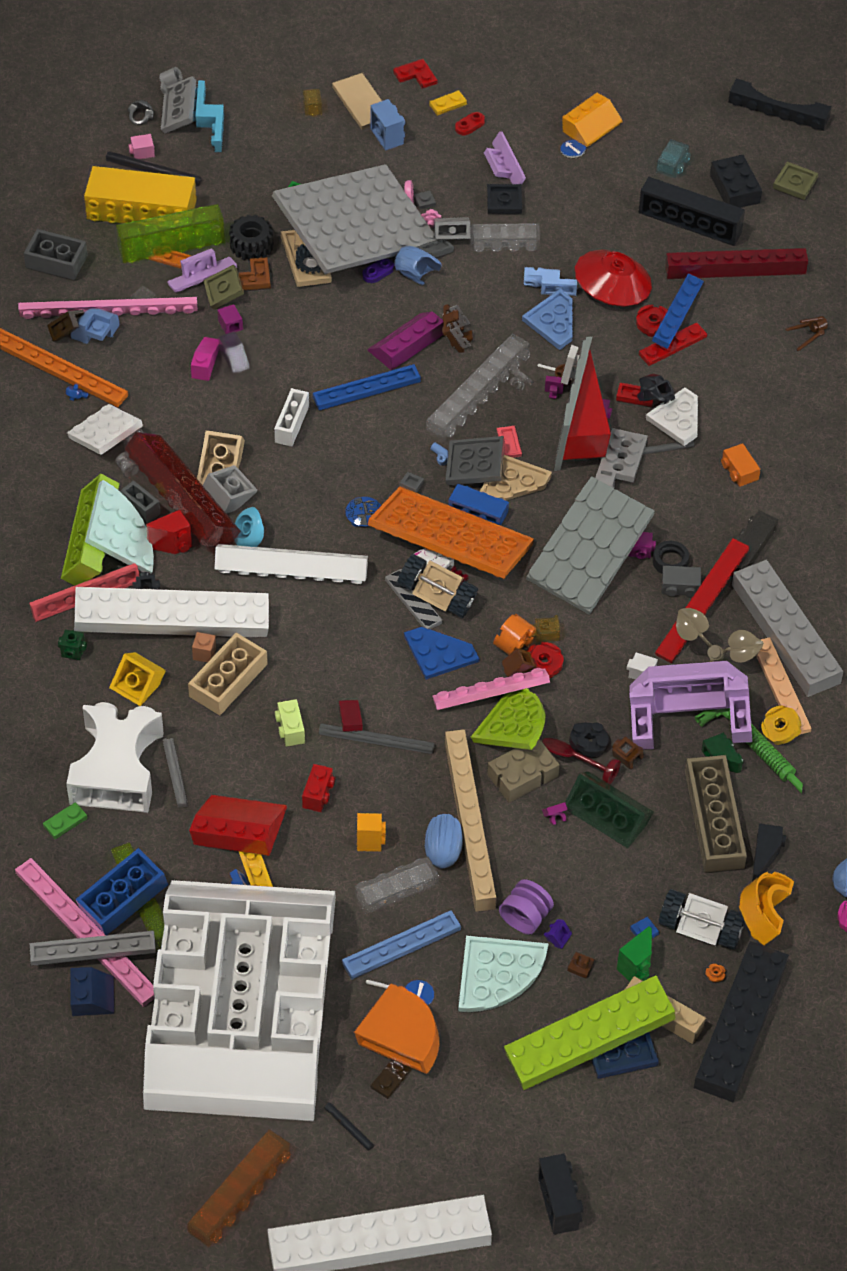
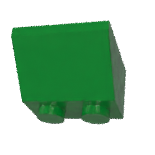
M650 926L619 949L617 970L629 982L634 976L642 981H645L649 976L652 953V928Z

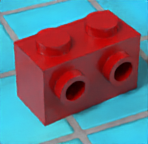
M313 764L302 795V808L322 813L324 804L327 805L329 801V790L335 784L333 768Z

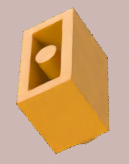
M358 813L357 851H381V845H385L386 822H382V814Z

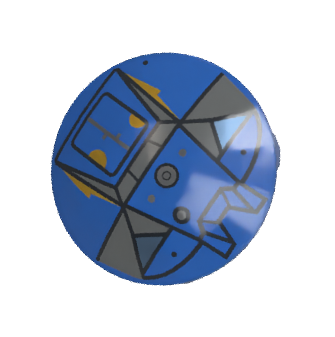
M370 497L355 498L346 507V517L355 527L369 526V518L381 507V504Z

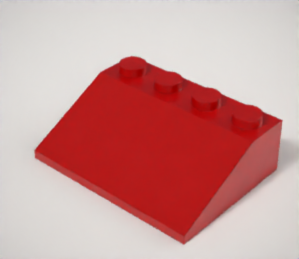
M211 795L195 814L189 832L194 845L270 856L287 805Z

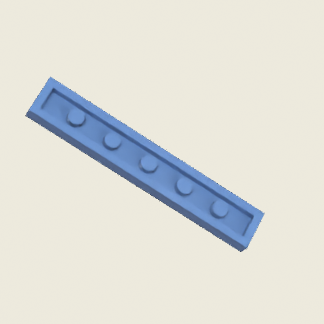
M448 911L342 959V964L352 980L460 931L461 925L453 912Z

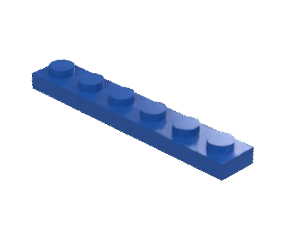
M688 273L656 331L652 342L668 349L704 282L703 280Z
M413 364L314 392L313 399L318 410L418 383L421 382V377Z

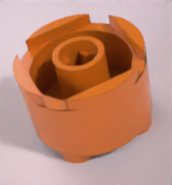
M515 613L502 625L500 636H495L493 645L507 655H510L517 648L522 649L524 646H530L534 640L532 636L536 632V628Z

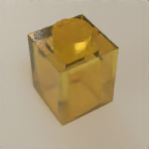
M320 89L303 90L305 116L322 114Z

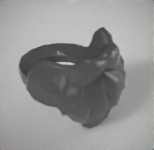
M136 100L128 107L129 119L133 124L143 125L148 119L153 120V109L147 101ZM138 108L146 109L145 117L140 121L134 120V111Z

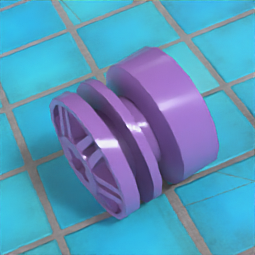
M520 880L511 891V895L506 897L499 906V912L508 925L524 934H532L541 924L542 919L551 911L554 902L548 892L540 885L530 880Z

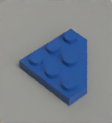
M424 627L404 632V637L425 679L479 662V657L470 643Z

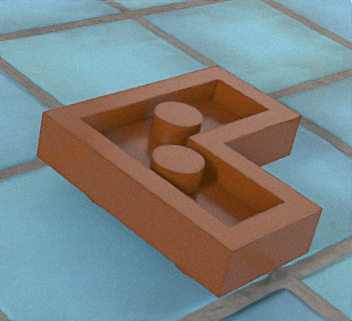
M267 257L250 259L251 272L238 273L243 290L270 288Z

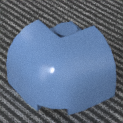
M88 309L77 319L79 328L71 332V338L88 344L91 338L103 341L105 336L112 337L119 327L118 315L102 309Z

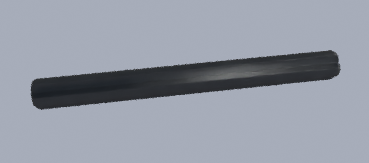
M108 151L106 154V161L150 173L195 177V186H199L202 182L201 176Z

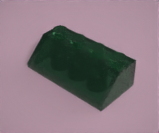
M589 771L579 774L565 801L567 811L626 848H629L645 829L654 811Z

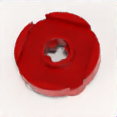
M653 305L642 307L636 317L637 328L649 337H654L668 310L662 306H659V308L653 307Z
M541 642V645L535 646L534 644L528 648L527 651L530 652L536 668H545L549 679L561 671L564 658L559 647L552 643ZM547 658L548 662H541L539 659Z

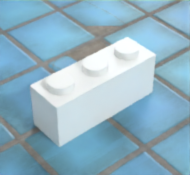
M291 388L274 428L275 443L293 447L309 408V392Z

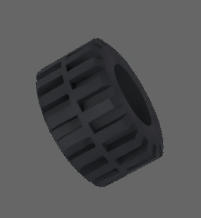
M258 215L241 216L239 220L236 219L229 229L232 253H235V256L238 258L241 256L242 260L248 258L249 261L253 258H265L266 254L269 255L271 250H273V229L270 222L262 216L258 217Z

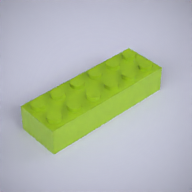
M101 473L81 490L61 575V579L74 586L89 581L96 575L98 576L103 569L102 560L106 553L86 543L85 539L99 483L104 480L117 490L119 483Z

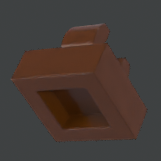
M575 952L567 971L586 979L595 959Z

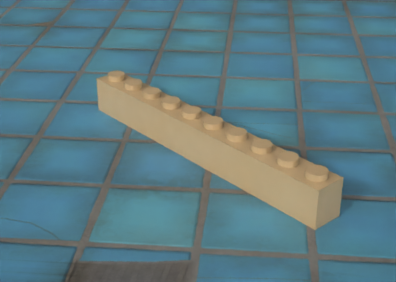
M465 730L445 732V748L458 819L461 824L475 912L496 909V894Z

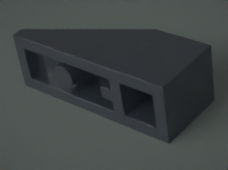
M759 823L752 882L766 872L779 855L780 848L785 847L786 835H782L783 827Z

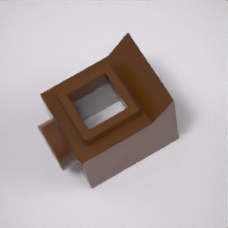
M626 736L622 740H616L612 746L613 756L630 770L633 768V760L636 757L641 760L644 758L643 748L637 746Z

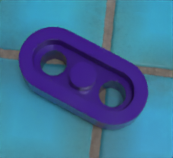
M385 258L363 270L364 281L375 283L391 274L394 270L393 261Z

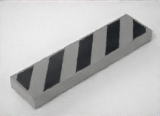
M402 569L385 576V581L422 627L431 630L442 624V619L431 605L412 594L415 587L410 591L397 584Z

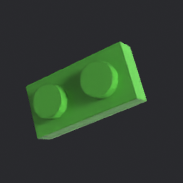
M75 802L45 821L43 827L54 839H57L88 818L87 814Z

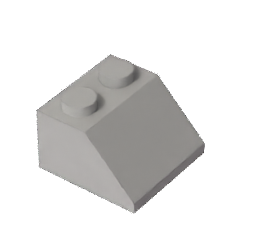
M235 465L209 473L201 488L203 493L223 515L240 508L257 492L254 485Z

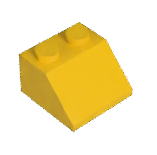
M136 652L125 653L109 688L141 706L158 688L166 670Z

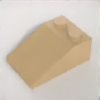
M206 430L196 485L203 486L209 473L234 465L239 469L245 442L242 436Z

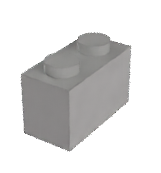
M469 217L434 218L435 239L470 238Z

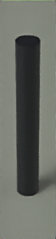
M331 1102L325 1106V1109L368 1151L374 1147V1144Z

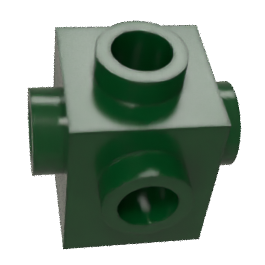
M65 629L63 636H60L58 640L61 657L75 660L81 659L82 653L87 648V641L84 640L83 632Z

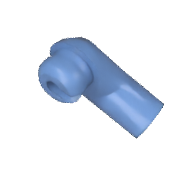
M436 442L433 443L430 450L437 454V462L440 465L447 464L449 451Z

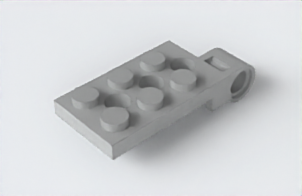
M177 67L160 73V90L164 93L161 130L164 134L193 122L196 79L191 76L183 80L182 74Z
M612 428L606 457H602L595 478L614 488L615 479L634 482L648 436Z

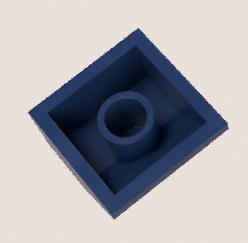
M92 967L70 968L72 1016L114 1014V976Z

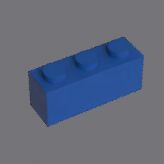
M457 484L449 498L448 505L501 526L508 514L509 502L502 498L488 495L485 492L474 490L468 486Z

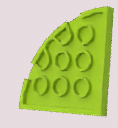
M528 688L505 693L472 734L471 739L474 743L532 750L536 746L545 724V711L541 701Z

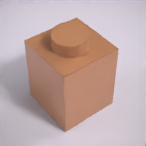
M197 632L192 646L193 660L208 663L216 651V635Z

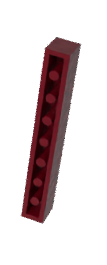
M806 248L667 253L665 268L667 279H685L688 273L697 278L806 274L808 257Z

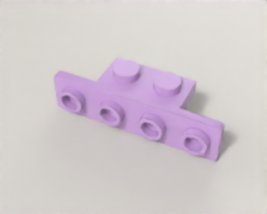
M499 132L492 143L494 149L486 148L484 154L495 176L510 178L512 184L522 185L526 177L504 133Z
M211 248L181 260L183 275L169 280L168 285L174 292L183 291L188 287L198 285L203 280L233 264L237 268V264L231 257L216 262L215 252Z

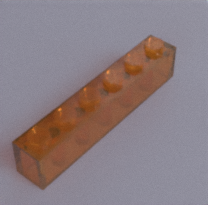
M269 1129L188 1222V1233L208 1247L213 1242L217 1243L225 1227L232 1226L236 1220L237 1213L240 1210L244 1211L248 1207L249 1199L254 1194L258 1195L263 1189V1183L267 1179L274 1177L280 1163L284 1164L289 1159L291 1154L290 1143Z

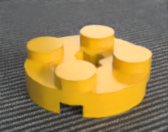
M779 705L771 708L765 714L766 718L761 724L762 732L775 745L788 743L800 735L801 719L793 708ZM780 721L785 723L784 727L777 728Z

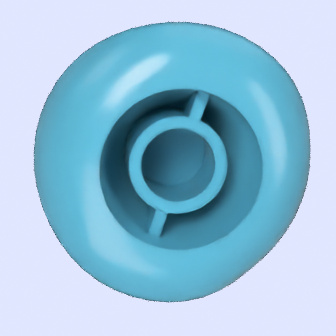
M255 507L243 510L234 523L232 535L238 546L257 547L263 539L264 526L260 513Z

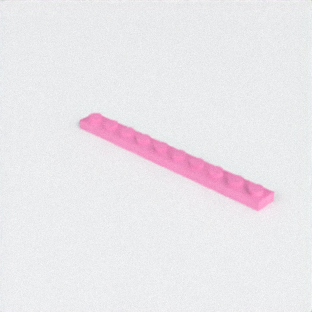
M197 297L30 302L18 303L20 317L31 319L35 316H41L42 318L60 317L67 311L84 310L85 312L88 309H102L118 316L127 313L131 315H139L140 313L155 315L158 312H166L167 314L184 312L190 314L198 311Z
M32 858L15 869L16 874L77 938L106 936ZM126 956L98 959L143 1007L155 999L153 984Z

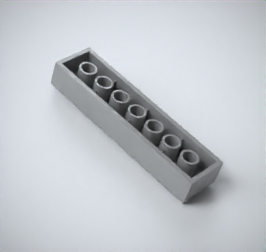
M764 560L734 572L733 588L766 637H770L777 653L806 696H812L841 684L842 668L769 562Z

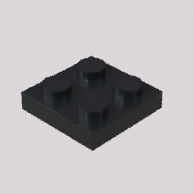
M487 184L488 214H522L521 184Z

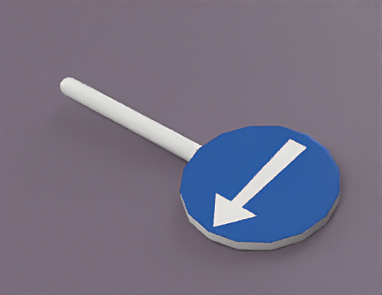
M568 140L561 145L562 154L570 158L579 157L586 151L585 145L576 140Z
M366 980V984L385 989L389 987L387 984ZM423 980L411 981L405 987L408 991L419 996L427 1005L434 999L432 986Z

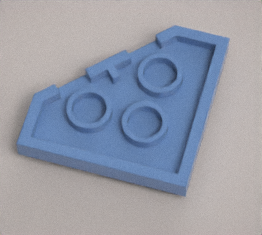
M559 289L524 314L522 321L560 350L572 341V298Z

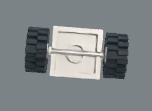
M672 889L668 891L658 924L675 929L681 916L676 932L712 945L717 944L720 935L719 945L736 949L745 923L742 913L730 909L724 922L729 906L689 893L684 907L686 894Z

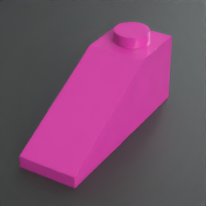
M208 337L202 339L191 362L192 378L210 380L221 339Z

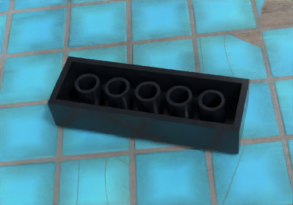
M648 177L640 191L638 213L735 246L742 233L745 209Z

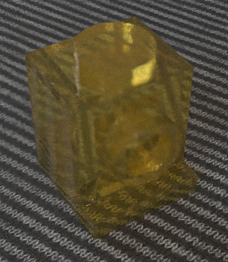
M554 615V618L535 619V624L532 625L536 628V632L533 635L536 636V642L559 641L560 626L558 615Z

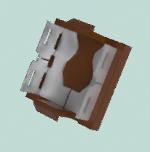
M447 304L443 306L442 319L444 327H442V332L450 340L451 346L456 348L459 353H463L464 348L471 346L468 341L471 342L473 340V331L461 332L464 330V326L470 324V322L464 315H461L463 312L458 305L450 307Z

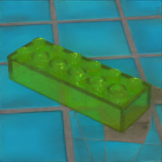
M218 204L116 225L118 249L123 263L151 259L154 255L170 254L172 250L184 252L225 242L224 219Z

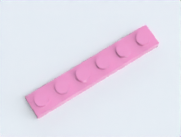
M536 668L531 672L515 673L507 678L499 677L494 679V681L478 682L470 687H458L454 691H441L437 695H433V701L436 709L440 710L550 683V679L545 668Z

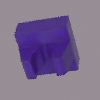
M557 919L554 924H550V931L548 933L545 932L544 936L555 947L562 949L572 933L564 920Z

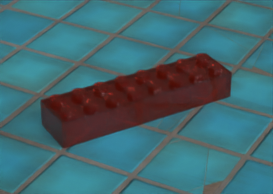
M135 432L125 447L130 459L135 461L139 466V470L146 474L149 482L155 485L159 490V494L169 502V506L175 511L181 510L190 524L191 532L198 537L199 542L206 547H216L218 544L232 545L241 532L240 529L161 435Z

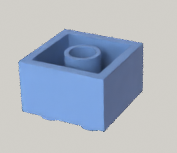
M389 99L370 105V129L382 147L388 150L402 145L403 138L405 137V120L397 112L396 106L392 105Z

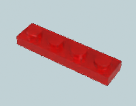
M696 322L678 331L668 349L654 343L640 350L639 356L650 366L706 338L707 333Z

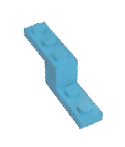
M198 80V87L195 90V98L197 99L194 101V109L196 111L193 113V121L196 122V127L212 128V134H215V136H211V146H215V152H222L224 105L205 104V81Z

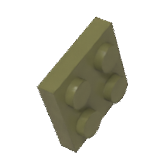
M787 162L773 183V189L804 200L816 182L818 173Z
M234 264L203 280L209 303L213 310L244 294L238 270Z

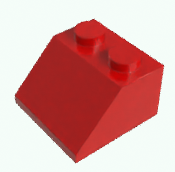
M181 510L146 524L148 541L152 544L153 550L178 554L180 552H187L192 547L191 527Z

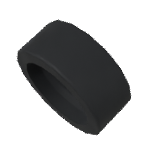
M670 540L658 544L655 548L653 565L659 573L662 574L663 566H688L689 552L683 544ZM665 552H674L681 556L682 561L673 565L666 564L660 559V555Z

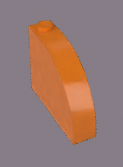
M390 984L354 1032L360 1046L425 1074L430 1071L439 1051V1033L430 1008L419 996L408 991L403 986L398 987Z

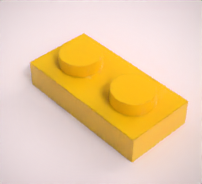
M458 90L429 101V105L438 116L467 105V100Z

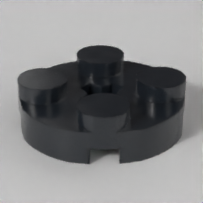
M576 723L570 733L569 743L573 750L581 751V755L597 757L607 749L609 736L600 723Z

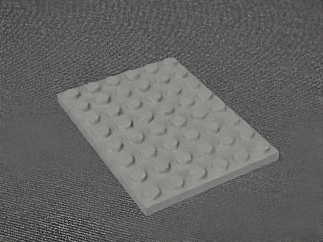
M386 164L276 190L272 194V197L324 274L396 256L400 249L405 246L417 247L438 240L435 239L434 232Z

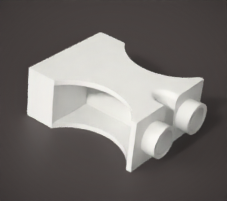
M101 702L95 706L83 705L85 729L93 735L96 741L88 754L70 765L67 779L69 805L76 802L79 806L148 813L152 796L150 771L140 763L139 758L149 744L163 737L162 713L155 712V710L146 706H139L134 710H129L126 719L118 720V709L113 704Z

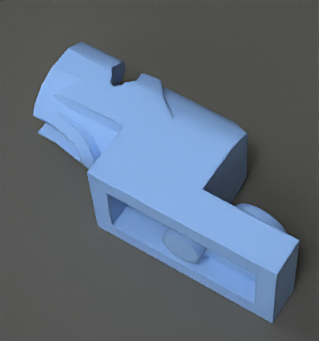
M525 267L524 285L532 287L541 286V294L552 295L561 289L567 295L576 296L577 280L560 279V270L538 267L536 271L534 267Z

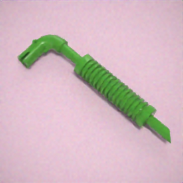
M730 708L704 710L695 716V720L697 723L701 722L699 724L701 727L721 715L727 720H731ZM751 723L752 742H746V744L756 752L783 782L789 780L802 794L803 783L794 775L796 769Z

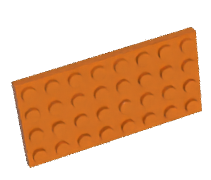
M399 487L368 520V525L376 530H382L394 537L402 538L412 544L420 545L427 550L435 551L445 557L453 558L460 563L468 564L478 570L486 571L503 579L526 554L534 542V538L403 487Z

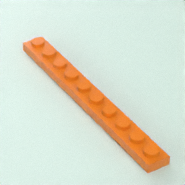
M0 328L1 350L73 386L78 384V388L116 407H119L128 397L127 390Z

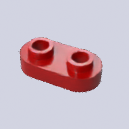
M473 112L459 120L455 124L456 133L465 136L479 129L485 123L484 115L479 112Z

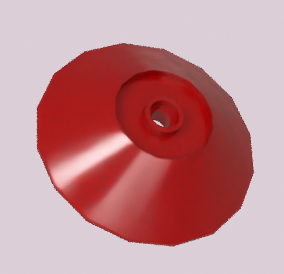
M604 249L590 251L581 256L575 265L576 280L582 289L594 299L608 305L621 307L638 305L648 298L652 290L651 277L646 269L632 257L617 251Z

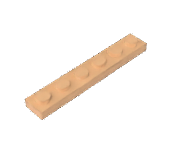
M770 637L761 639L764 644L756 657L778 705L791 707L797 712L801 719L800 735L811 732L812 728Z

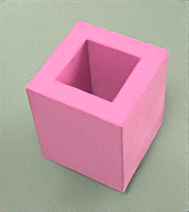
M151 134L131 137V144H128L130 155L133 154L136 159L155 157Z

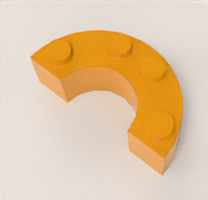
M778 872L762 874L747 885L740 896L739 909L742 912L744 921L751 931V936L762 945L767 944L780 934L784 920L778 915L774 906L791 894L794 884L792 879Z

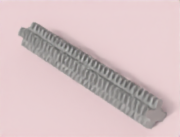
M172 738L163 739V746L177 807H187L188 801L183 787L184 783H182L183 779H181L182 775L178 765L174 741Z

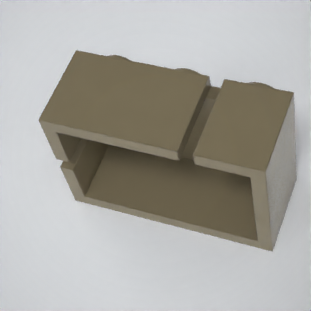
M538 739L536 746L532 750L515 748L488 762L487 775L496 787H499V791L510 803L540 787L541 772L543 784L559 777L560 764L541 740Z

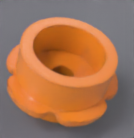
M711 964L706 969L705 974L710 981L716 983L725 978L726 970L722 965Z

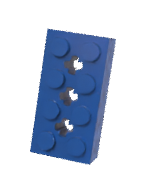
M138 848L76 898V902L88 918L105 935H108L163 890L168 883L165 874Z

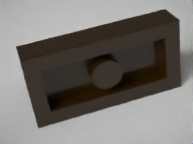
M84 310L67 311L48 324L47 327L52 341H59L79 328L77 318L84 314Z

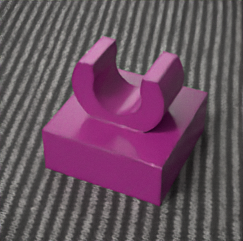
M546 376L545 392H550L549 398L556 399L557 393L563 394L564 383H561V377Z
M565 802L542 809L545 817L550 816L549 820L552 825L556 824L555 817L557 815L561 818L562 822L566 821V816L562 812L567 810Z

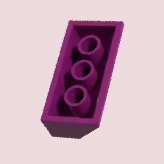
M432 311L420 313L367 349V351L392 371L443 336L442 327H444V322Z

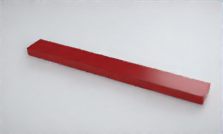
M733 538L686 608L698 610L705 615L749 551V546ZM676 622L655 652L656 656L671 664L688 641L679 636Z

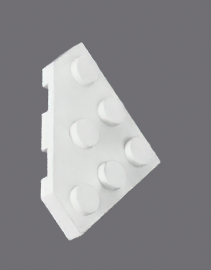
M683 388L675 394V400H670L666 404L663 402L647 413L646 420L685 446L697 438L698 396L687 388Z

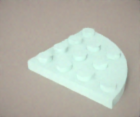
M102 480L98 485L85 542L127 565L135 563L139 571L150 572L151 574L154 565L153 547L148 541L147 528L143 519L131 502L119 490Z
M466 936L458 1012H477L493 1009L520 996L533 984L540 974L546 960L548 943Z

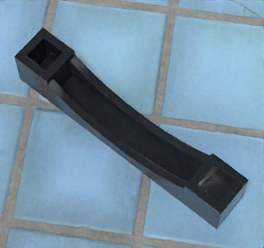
M737 78L729 92L728 103H732L735 106H742L752 111H759L766 115L776 116L782 120H789L799 125L803 124L823 131L830 118L832 107L818 102L809 105L781 102L760 93L752 87V83Z

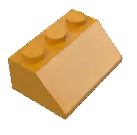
M597 92L562 117L563 132L572 139L589 147L621 124L622 119L610 99Z

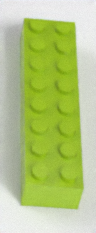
M655 975L504 1046V1049L523 1090L675 1020V1010Z

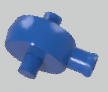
M78 384L66 388V395L70 396L72 401L75 398H88V393L79 389Z

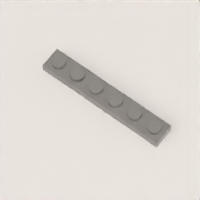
M154 931L30 943L31 965L156 953Z

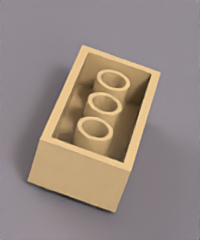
M235 633L188 683L189 697L220 716L267 665V651L240 634Z

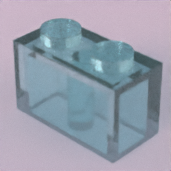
M670 139L657 161L656 172L672 178H676L678 173L681 174L684 169V163H688L690 159L689 145Z

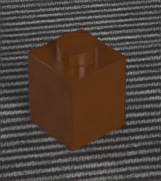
M518 648L502 661L507 677H511L515 673L531 672L536 668L530 652Z

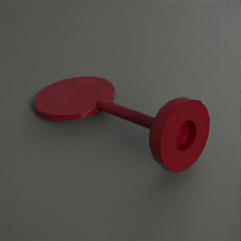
M554 738L542 740L545 747L554 754L564 757L574 756L603 770L602 781L608 786L611 785L618 774L621 766V761L618 759H612L607 766H604L577 753L566 742Z

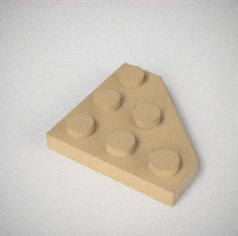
M504 455L501 481L485 482L480 492H485L488 495L502 498L506 501L544 490L552 476V472Z

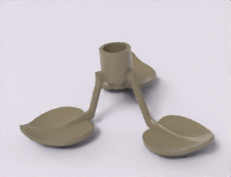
M683 608L678 611L676 629L679 636L688 641H693L700 636L709 647L707 652L710 658L709 662L721 661L728 651H730V657L733 661L739 663L747 662L755 657L763 647V641L751 632L738 630L733 632L728 639L730 647L723 650L718 645H712L702 634L709 628L708 619L702 612L692 608Z

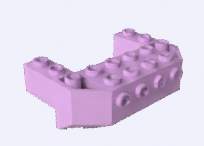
M728 661L650 666L630 685L633 743L642 747L643 750L654 749L652 714L730 708L733 743L752 742L748 677Z

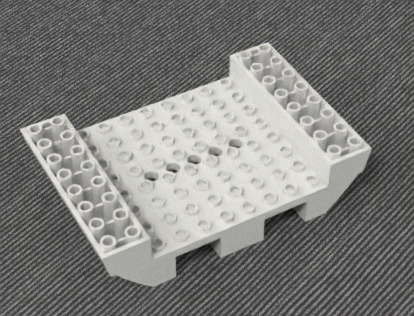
M171 880V884L165 894L163 940L161 950H158L153 984L155 1000L151 1025H148L145 1044L144 1110L314 1121L327 966L336 901L335 891ZM243 947H247L251 951L248 954H242L240 950ZM240 966H247L249 968L245 973H241L237 969ZM239 984L247 987L244 991H237L235 989ZM236 1003H242L244 1008L235 1010L233 1006ZM234 1022H240L242 1023V1027L239 1029H233L231 1027V1024Z

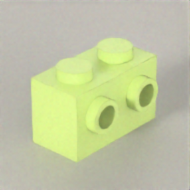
M297 699L278 702L275 718L276 722H280L281 726L278 727L280 738H284L285 746L305 743V731Z

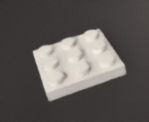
M108 404L79 425L74 426L67 434L71 440L102 455L141 428L143 424L140 419Z

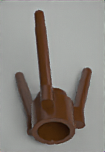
M824 316L800 320V323L803 324L788 327L785 330L790 331L809 326L812 332H816L815 335L797 348V351H800L817 337L824 335V330L828 328V323Z

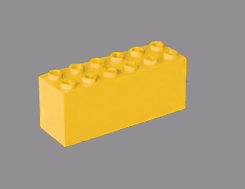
M93 166L84 195L86 217L92 221L99 220L109 223L116 222L125 223L126 225L134 224L142 225L143 227L151 226L161 229L169 228L178 231H189L196 205L195 177Z

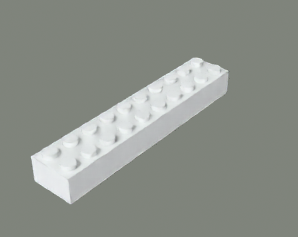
M76 587L74 631L169 635H196L199 632L216 636H233L235 633H238L243 637H267L269 629L268 593Z
M484 1195L268 1229L273 1271H333L491 1245L492 1238Z

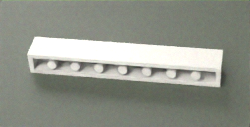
M218 544L216 546L215 569H218L220 573L238 571V574L248 575L249 572H255L258 576L276 574L275 576L279 578L293 575L295 579L313 577V580L317 581L331 578L333 582L351 580V583L361 584L367 578L368 556L225 544Z

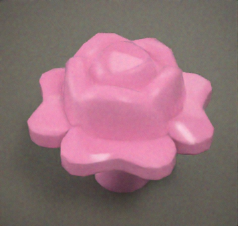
M433 209L421 214L430 228L434 227V218H441V215Z

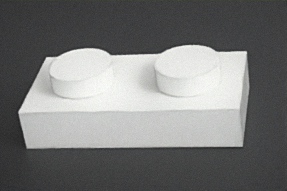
M571 345L561 383L567 385L569 379L574 378L576 368L573 366H577V361L580 355H577L578 347Z

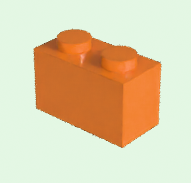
M743 443L723 450L721 463L723 468L728 469L733 482H736L741 487L759 480L761 469Z

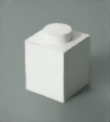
M635 653L634 658L629 659L627 665L629 678L637 679L648 667L657 666L658 659Z

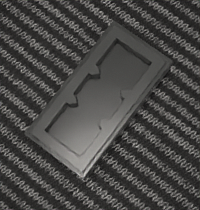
M438 239L416 247L435 258L454 251V246L446 239Z

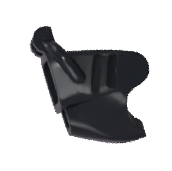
M649 374L639 379L641 390L637 397L640 401L657 399L666 404L670 400H675L674 390L670 382L664 380L661 375Z

